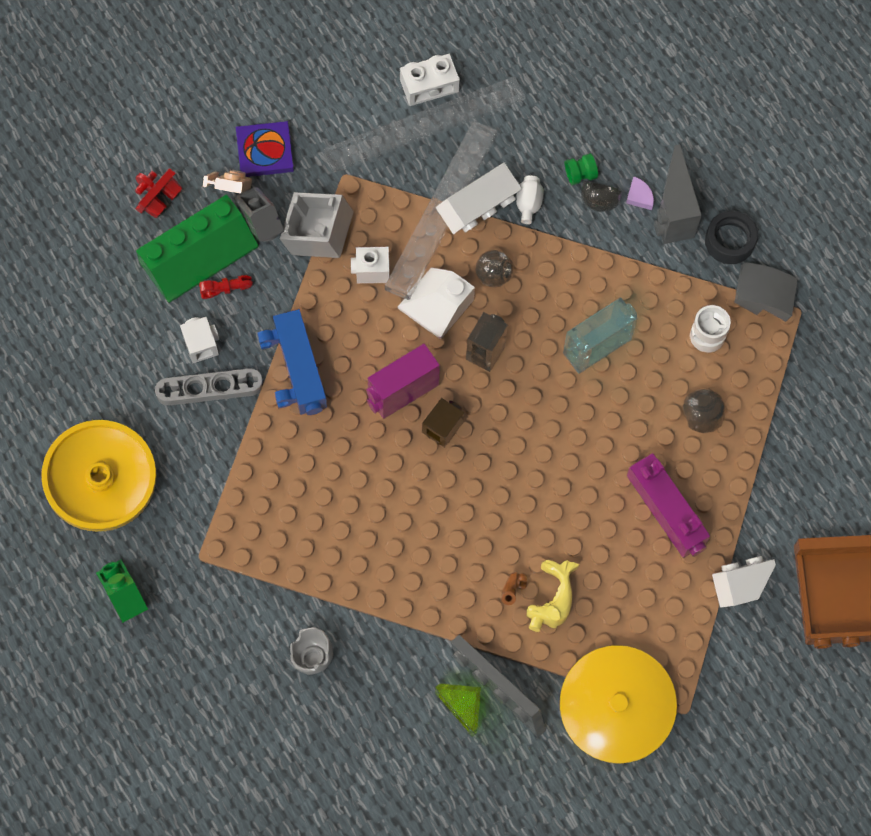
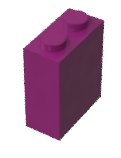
M422 344L368 377V389H366L369 398L367 403L375 414L379 412L382 418L385 419L439 386L440 365L427 346Z

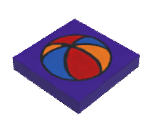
M288 121L236 127L240 171L246 173L245 177L294 172Z

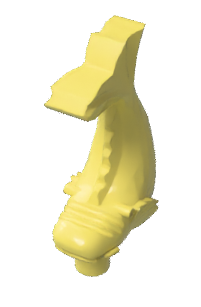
M550 560L542 562L541 569L557 577L561 585L553 601H550L549 604L546 603L544 606L530 605L527 608L526 616L532 619L529 626L530 630L540 632L542 623L551 628H557V626L566 621L572 606V588L569 575L577 570L579 564L568 560L560 565Z

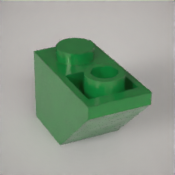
M122 560L110 562L100 571L96 572L122 623L148 610Z

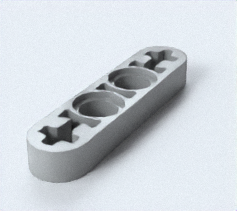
M255 369L172 377L160 380L155 386V393L158 401L163 405L246 397L258 394L262 389L263 380L261 374ZM248 377H253L254 381H258L254 382L251 388H248V385L245 383ZM234 378H238V382L242 383L238 384L239 390H235L236 385ZM219 380H227L231 383L230 388L225 392L218 391L215 385ZM193 383H199L203 386V390L198 395H192L188 392L189 386ZM180 384H183L182 388L185 396H181L180 391H177L180 390ZM170 386L171 390L174 391L171 392V397H165V394L161 393L165 391V387Z

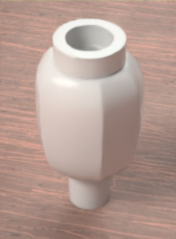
M526 176L524 181L519 184L522 189L517 192L516 202L518 209L522 213L521 222L523 224H531L533 214L542 205L544 190L540 184V179L536 176Z

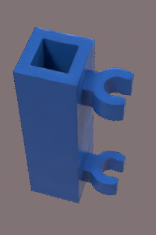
M300 309L273 316L275 329L260 331L257 334L261 349H267L275 344H280L293 388L275 392L278 408H284L297 402L300 415L318 414L327 408L326 396Z

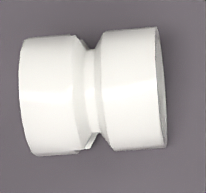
M709 305L698 311L690 332V339L695 348L706 353L715 352L721 348L731 324L730 316L726 310L719 306Z

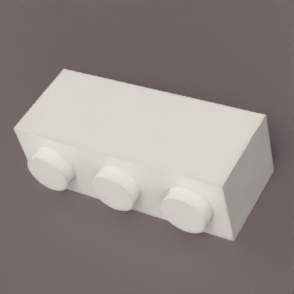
M502 163L444 200L435 208L453 234L461 229L466 233L478 225L476 219L479 217L486 220L497 212L495 207L499 204L504 208L515 201L514 194L522 188L506 164Z

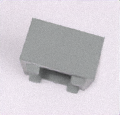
M294 192L280 240L291 255L340 258L354 211L343 195Z

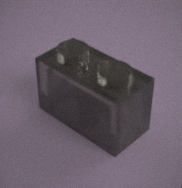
M483 312L467 339L466 360L489 372L506 346L508 324L500 316L495 314L489 315Z

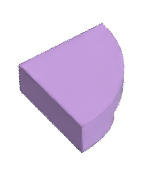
M633 177L626 203L652 210L654 199L651 189L644 181Z

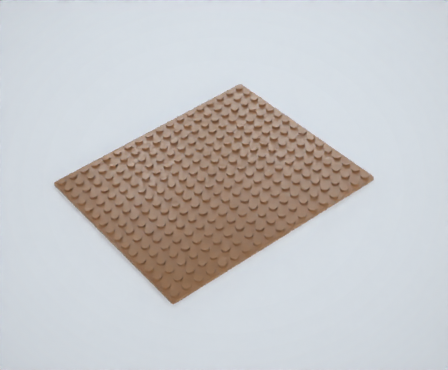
M343 175L335 195H343L354 212L340 258L311 256L291 311L300 309L326 396L327 408L315 415H300L297 402L284 408H278L275 392L283 389H293L281 347L278 344L201 547L199 559L202 562L450 641L460 635L475 649L563 677L568 675L571 668L582 657L596 649L607 646L636 648L652 656L666 670L676 693V712L684 715L687 714L691 708L719 608L712 574L722 572L721 566L731 564L798 328L801 310L793 307L792 316L786 322L764 309L756 315L734 303L735 289L493 217H489L486 220L479 217L476 219L478 225L466 233L461 229L453 234L435 208L442 202L351 175ZM356 247H389V283H357L356 274H351V258L356 257ZM430 268L453 271L475 287L474 301L442 339L436 337L398 309L400 303ZM715 305L726 310L730 316L731 324L721 348L715 352L706 353L694 347L690 339V332L698 311L705 306ZM422 344H425L440 365L439 386L385 419L382 418L379 412L375 414L367 403L369 398L366 389H368V377ZM441 398L447 402L449 400L456 402L464 412V423L445 448L422 433L423 421ZM652 453L664 466V470L693 512L698 515L710 535L706 544L707 548L697 556L693 557L689 554L682 558L627 477L630 466ZM550 560L560 565L568 560L579 564L577 570L569 575L572 588V606L566 621L557 626V628H551L542 623L540 632L530 630L529 626L532 619L526 616L527 608L530 605L544 606L546 603L549 604L550 601H553L561 585L557 577L541 569L542 562ZM514 572L526 574L527 587L525 589L516 588V601L512 605H505L502 602V589L510 574Z

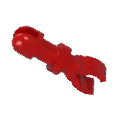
M241 275L231 280L222 278L221 282L212 280L200 282L202 299H209L220 294V292L229 294L230 290L249 289L253 285L252 278L249 275Z

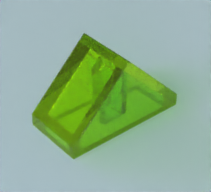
M450 684L437 685L435 687V694L472 737L476 735L481 687Z

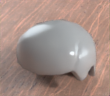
M315 627L300 630L299 637L290 645L291 662L299 672L307 675L324 671L333 659V645L325 632Z

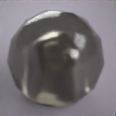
M491 250L480 255L475 271L478 279L484 285L495 288L506 284L510 280L513 265L511 259L504 252Z

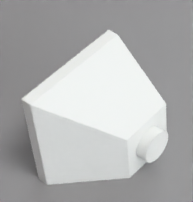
M430 268L400 303L398 309L436 337L442 339L474 301L475 287L453 271Z

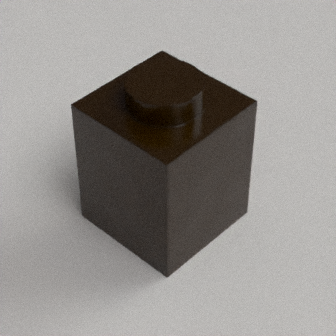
M441 398L423 421L422 433L445 448L464 423L462 408L454 401L449 400L447 402Z

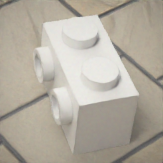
M450 54L443 56L435 55L429 60L419 63L411 62L400 68V81L409 106L459 92V77Z

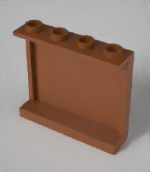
M871 535L798 539L794 545L806 645H814L816 649H825L831 647L833 643H842L843 647H856L860 645V642H871Z

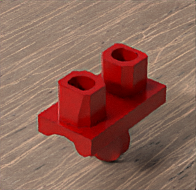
M169 168L156 184L153 182L157 177L155 172L151 171L147 176L139 173L135 177L139 184L135 192L141 195L146 190L148 193L141 199L135 209L140 213L145 210L148 214L157 218L167 206L156 196L162 191L168 198L173 200L182 190L180 184L173 178L176 173Z

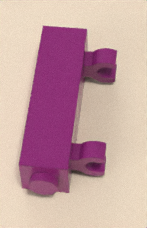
M652 453L630 466L627 473L628 479L682 558L689 554L694 557L707 548L706 544L710 535L698 515L693 512L668 476L659 459Z

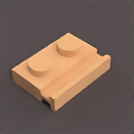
M230 170V173L225 172L222 176H218L219 172H212L204 176L203 187L215 184V189L243 193L249 190L252 184V178L245 177L246 173Z

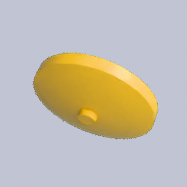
M108 420L86 421L67 429L52 443L42 465V486L51 508L68 524L87 531H109L130 523L147 507L156 485L155 462L146 442L131 428Z
M607 646L588 653L571 668L561 689L560 714L567 734L583 752L600 761L629 763L648 756L663 744L675 722L677 699L668 673L656 659L636 648Z

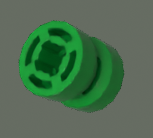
M591 153L583 155L578 161L574 158L565 160L566 175L572 186L580 184L582 179L590 181L598 178L597 165Z

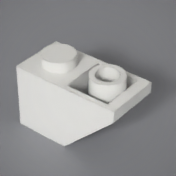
M759 556L747 559V565L739 567L738 562L721 566L722 572L712 574L720 607L735 606L758 600L776 565L775 560L763 561V557Z

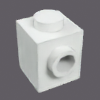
M356 247V257L351 258V274H356L357 283H389V247Z
M207 317L191 318L185 324L180 325L192 363L219 355L215 341L219 340L215 325L209 326Z

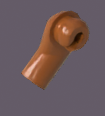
M517 572L510 574L502 589V602L505 605H512L516 601V588L525 589L527 587L526 574H517Z

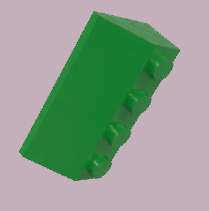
M226 194L136 250L143 269L166 301L170 303L199 285L200 282L209 279L259 246L242 214Z

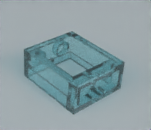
M620 297L567 332L563 354L578 374L632 340L637 322L635 309L631 304H626Z

